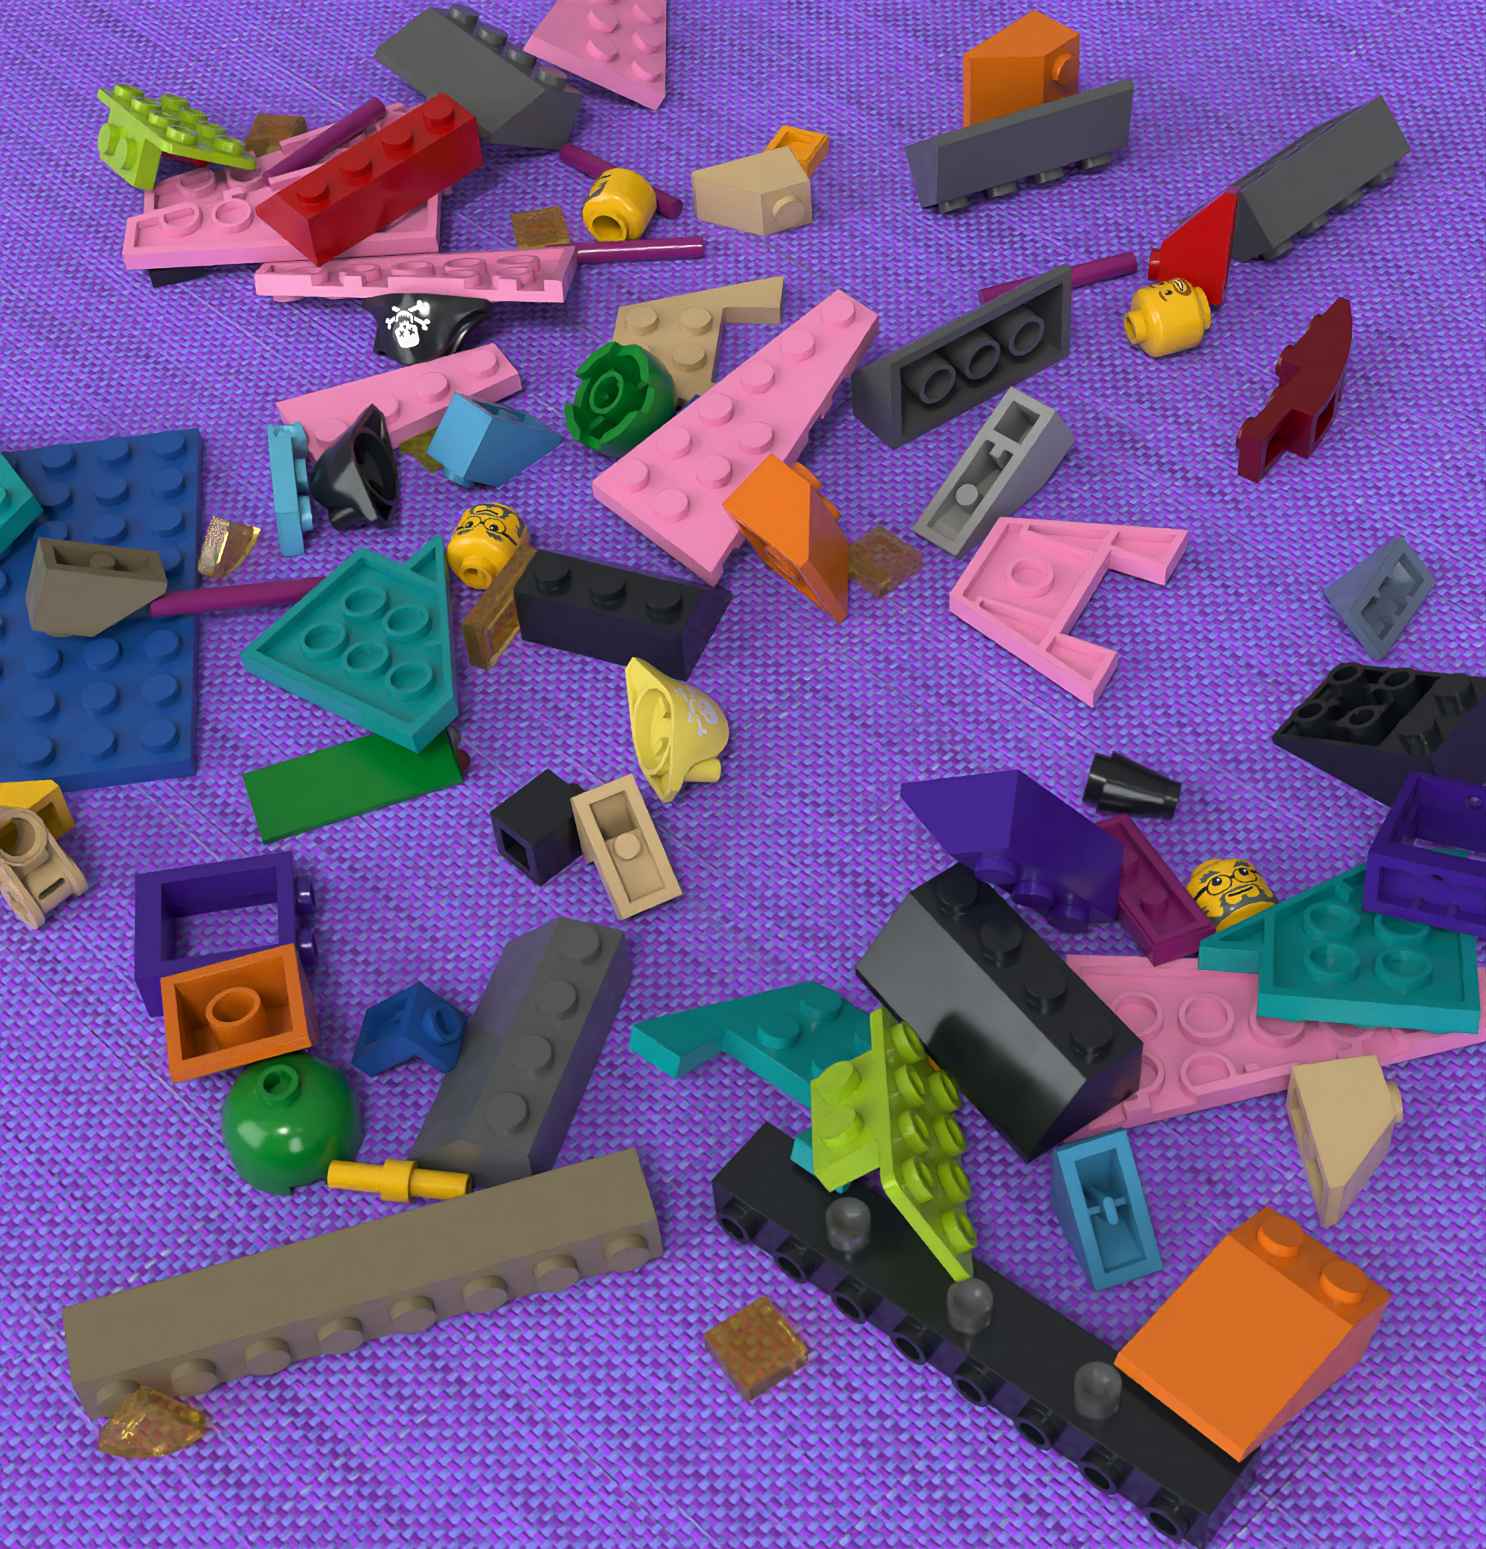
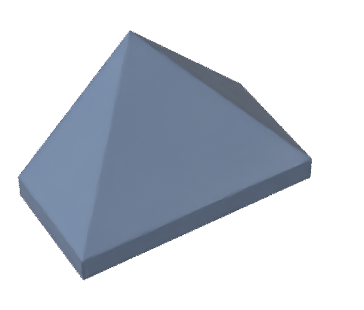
M1400 536L1392 539L1324 589L1323 592L1373 660L1376 661L1386 656L1437 581L1404 537Z

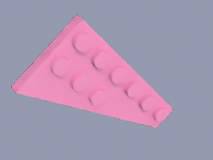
M576 246L342 258L332 259L321 267H317L310 260L263 263L254 273L256 295H270L277 302L297 301L305 296L344 299L350 297L368 298L392 293H427L487 299L491 303L500 301L564 303L578 266Z
M837 289L591 481L594 497L714 588L724 573L723 564L733 548L739 549L745 541L744 536L721 504L770 453L790 468L809 441L808 432L817 418L823 419L832 406V395L844 378H850L879 333L878 315L840 289Z

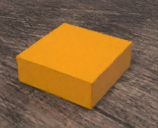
M783 125L763 152L789 145L808 178H810L829 152V136Z

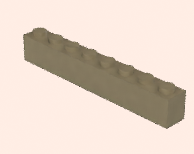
M632 1147L61 1308L72 1387L90 1420L102 1417H125L137 1412L143 1405L178 1395L184 1397L201 1395L213 1389L216 1384L251 1374L260 1376L274 1374L285 1369L290 1363L324 1353L332 1355L347 1353L359 1347L363 1342L397 1332L403 1334L417 1333L427 1329L439 1320L467 1312H490L501 1307L506 1301L540 1291L547 1293L559 1292L573 1286L578 1280L606 1272H628L643 1266L648 1260L664 1256L657 1215L636 1148Z

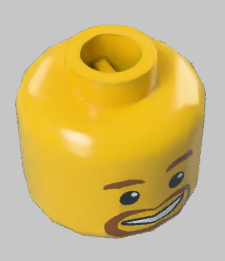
M1174 278L1136 290L1131 299L1130 311L1124 313L1123 322L1130 343L1133 345L1139 343L1146 354L1153 358H1158L1198 346L1204 336V330L1210 328L1211 311L1207 297L1200 287H1193L1190 282L1183 278Z

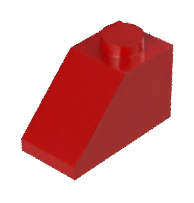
M1229 185L1171 231L1163 240L1161 249L1152 248L1148 281L1160 283L1174 278H1183L1190 282L1193 287H1200L1205 293L1209 304H1222L1227 292L1241 186Z

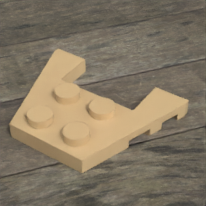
M775 276L621 306L618 309L612 342L616 341L622 346L637 344L654 354L665 365L674 380L678 398L677 406L684 407L695 394L702 396L717 384L715 380L725 324L781 325L785 299L784 276Z

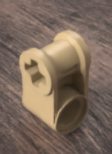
M0 805V826L5 821L11 819L17 827L18 836L10 850L4 852L0 848V891L18 917L35 930L45 923L44 915L71 894L80 896L88 890V883L81 870L61 849L43 823V820L35 812L25 808Z

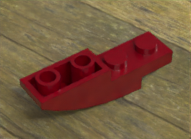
M1339 297L1323 315H1315L1309 323L1306 333L1294 346L1291 344L1286 346L1280 354L1275 368V375L1280 377L1279 385L1272 392L1264 409L1255 418H1247L1238 432L1235 443L1236 448L1240 450L1237 475L1258 484L1287 451L1308 460L1324 439L1340 407L1346 383L1352 341V313L1349 300Z

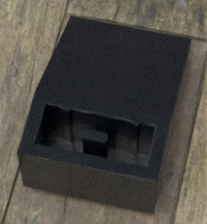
M1357 662L1340 663L1328 673L1327 678L1312 694L1293 710L1291 716L1278 728L1271 738L1278 747L1390 808L1410 770L1483 785L1486 782V677L1468 676L1464 673L1448 674L1419 671L1406 667L1370 666Z

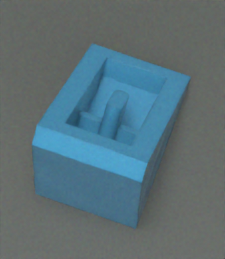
M1119 1127L1053 1149L1050 1205L1091 1289L1098 1292L1163 1270L1164 1267L1126 1129Z

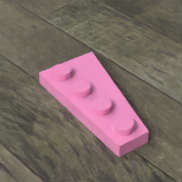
M491 343L432 361L418 363L276 402L275 404L280 419L284 424L301 422L307 439V457L315 466L327 447L372 403L384 414L391 447L394 450L436 430L455 392L494 403L521 390L522 386L517 370L495 343Z

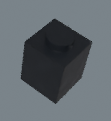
M546 769L490 811L498 853L540 887L583 854L570 799L586 791L576 783L568 785L551 770Z

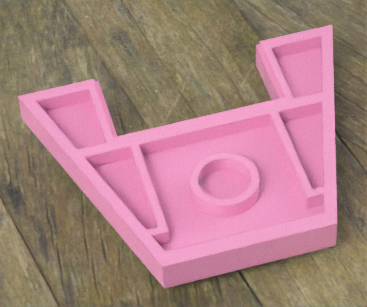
M999 517L950 592L949 611L1093 708L1118 666V652L1069 636L1070 631L1109 568L1165 586L1187 548L1189 530Z

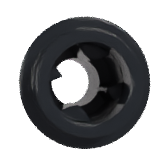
M1114 750L1111 756L1095 752L1082 802L1097 806L1095 811L1097 813H1127L1132 816L1162 817L1172 820L1182 783L1170 780L1169 777Z

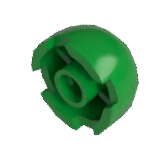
M614 341L594 351L578 368L575 376L582 379V382L576 391L574 405L566 401L564 407L566 427L574 440L601 454L613 458H622L675 416L678 398L676 385L671 374L654 354L637 344L622 346Z
M295 1051L252 1063L236 1078L222 1105L221 1129L226 1150L238 1176L260 1191L281 1196L292 1195L290 1187L308 1185L321 1178L324 1179L325 1185H327L328 1169L331 1161L354 1162L364 1141L362 1109L349 1081L342 1071L325 1059L315 1055Z

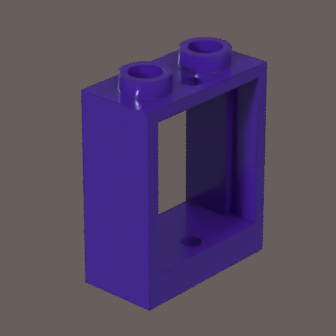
M1410 770L1368 851L1362 910L1486 938V862L1413 846L1416 838L1486 853V786ZM1471 796L1477 797L1482 802V805L1474 806L1469 803L1467 798Z
M292 851L135 874L134 980L150 1018L164 1016L160 978L290 943L295 944L308 981V967L318 966V948L315 932L312 926L306 927V915L316 913V900L311 876L299 875ZM277 903L279 944L177 959L176 918Z

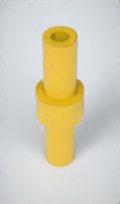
M388 1158L384 1165L332 1160L327 1176L329 1188L380 1193L381 1199L388 1202L412 1204L416 1197L447 1200L472 1192L471 1174L419 1169L418 1162Z

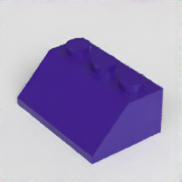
M1019 769L902 783L900 797L950 856L975 871L974 875L977 879L995 884L1012 895L1011 899L1014 903L1032 908L1046 917L1047 923L1050 926L1061 930L1081 931L1088 928V922L1116 920L1124 844Z

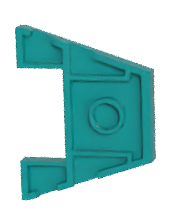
M815 980L640 1021L632 1026L628 1048L675 1080L718 1053L725 1052L811 1110L810 1081L818 1078L831 1065L840 1061H850L872 1049L870 1016L841 998L835 991L822 986ZM811 1126L796 1136L790 1159L817 1177L813 1173ZM852 1181L835 1190L840 1194L848 1190Z

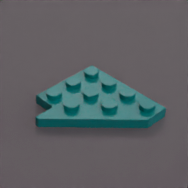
M435 535L404 564L360 547L239 653L245 670L418 754L459 715L449 563L446 557L447 550L443 538Z
M1423 848L1468 858V851ZM1367 861L1200 940L1198 970L1258 974L1257 1016L1279 1018L1288 1022L1308 1020L1344 1023L1361 1028L1381 1026L1418 1029L1434 1034H1448L1452 1032L1478 1034L1481 1006L1475 936L1362 910Z

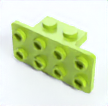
M115 83L114 89L99 87L97 98L110 108L108 122L102 125L98 135L99 158L133 187L153 190L162 151L241 169L256 170L258 159L245 150L246 144L238 139L226 136V128L208 122L209 116L204 112L190 108L191 102L189 100L168 93H162L160 100L144 96L145 91L124 83Z
M882 1006L870 1013L872 1049L850 1061H840L831 1065L818 1078L810 1081L813 1173L825 1188L831 1192L880 1167L881 1183L887 1196L957 1283H961L974 1275L971 1249L977 1247V1237L967 1217L966 1200L972 1197V1191L962 1169L961 1154L966 1152L967 1146L962 1131L957 1124L956 1110L962 1106L961 1098L955 1084L950 1080L946 1071L941 1069L935 1072L926 1061L923 1045L913 1027L905 1020L898 1023L888 1009Z

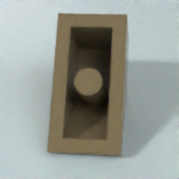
M38 537L25 596L32 631H41L54 637H69L71 635L94 637L166 592L168 582L158 551Z

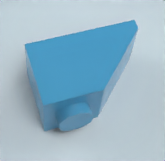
M455 392L426 453L445 466L442 474L446 478L461 486L473 488L475 482L500 487L558 447L563 436L526 411Z

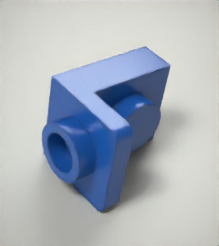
M419 981L366 1010L351 1064L368 1076L373 1077L398 1063H406L417 1055L441 1073H446L456 1068L468 1018L463 1012Z

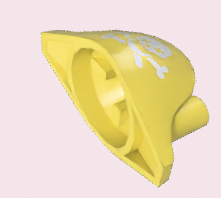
M632 657L625 668L632 738L642 773L662 803L672 802L684 782L716 783L721 774V765L717 757L725 748L729 738L728 722L723 711L711 697L698 688L670 678L643 659Z

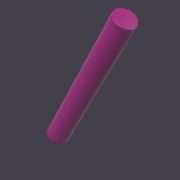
M373 97L264 172L262 177L267 187L270 186L268 178L312 166L384 116L386 108L382 101Z
M572 143L564 144L559 153V158L562 162L595 179L606 170L618 168ZM652 186L657 201L655 211L670 219H676L682 212V201Z
M702 236L550 244L545 246H576L577 264L704 258Z
M1129 251L1070 266L1072 268V288L1136 272L1137 261L1134 253ZM1038 275L980 289L978 291L979 303L981 305Z
M326 576L165 592L148 603L150 618L297 603L325 579Z

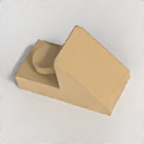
M632 773L570 799L583 858L586 865L592 862L595 863L619 921L683 894Z

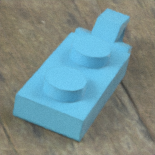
M300 421L295 422V424L275 426L268 424V446L281 555H284V557L305 555L302 531L313 530L309 496L298 497V493L309 492L305 458L308 456L307 439Z

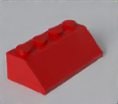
M442 92L255 207L256 215L317 267H321L484 165L476 116Z

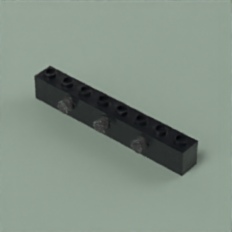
M766 1121L711 1180L717 1222L732 1239L744 1245L752 1242L771 1255L779 1269L790 1279L800 1284H805L809 1281L828 1294L837 1309L847 1318L858 1324H864L867 1321L888 1335L894 1347L905 1358L918 1365H924L927 1362L948 1376L955 1389L972 1404L979 1407L990 1405L1013 1421L1020 1435L1033 1446L1045 1451L1053 1448L1077 1465L1084 1479L1097 1490L1108 1495L1118 1493L1142 1509L1148 1522L1164 1536L1175 1541H1181L1184 1538L1198 1549H1206L1255 1482L1261 1445L1239 1463L1116 1367L1114 1362L1119 1353L1118 1351L973 1256V1277L956 1282L894 1204L856 1179L852 1181L848 1190L842 1194L836 1190L829 1192L817 1177L790 1159L795 1139Z

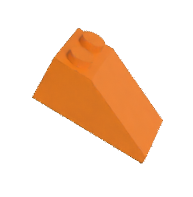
M1267 1205L1224 1237L1121 1349L1114 1365L1240 1463L1361 1361L1392 1294L1368 1278L1359 1267L1344 1261L1305 1233L1296 1222L1280 1215Z

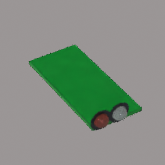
M448 725L445 731H441L418 754L374 733L242 774L263 845L463 783L462 773L469 769L471 758L465 750L455 749L462 740L460 730L453 725Z

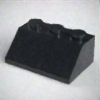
M538 549L513 588L522 640L626 667L632 657L640 658L670 678L687 682L732 600L731 590L718 587L713 588L710 585L571 551Z

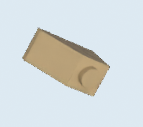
M789 145L691 172L694 211L698 220L761 236L813 223L810 179Z
M1377 1054L1293 1065L1291 1067L1285 1106L1322 1227L1337 1225L1388 1154L1394 1124H1399L1403 1120V1105L1399 1088L1394 1080H1385Z

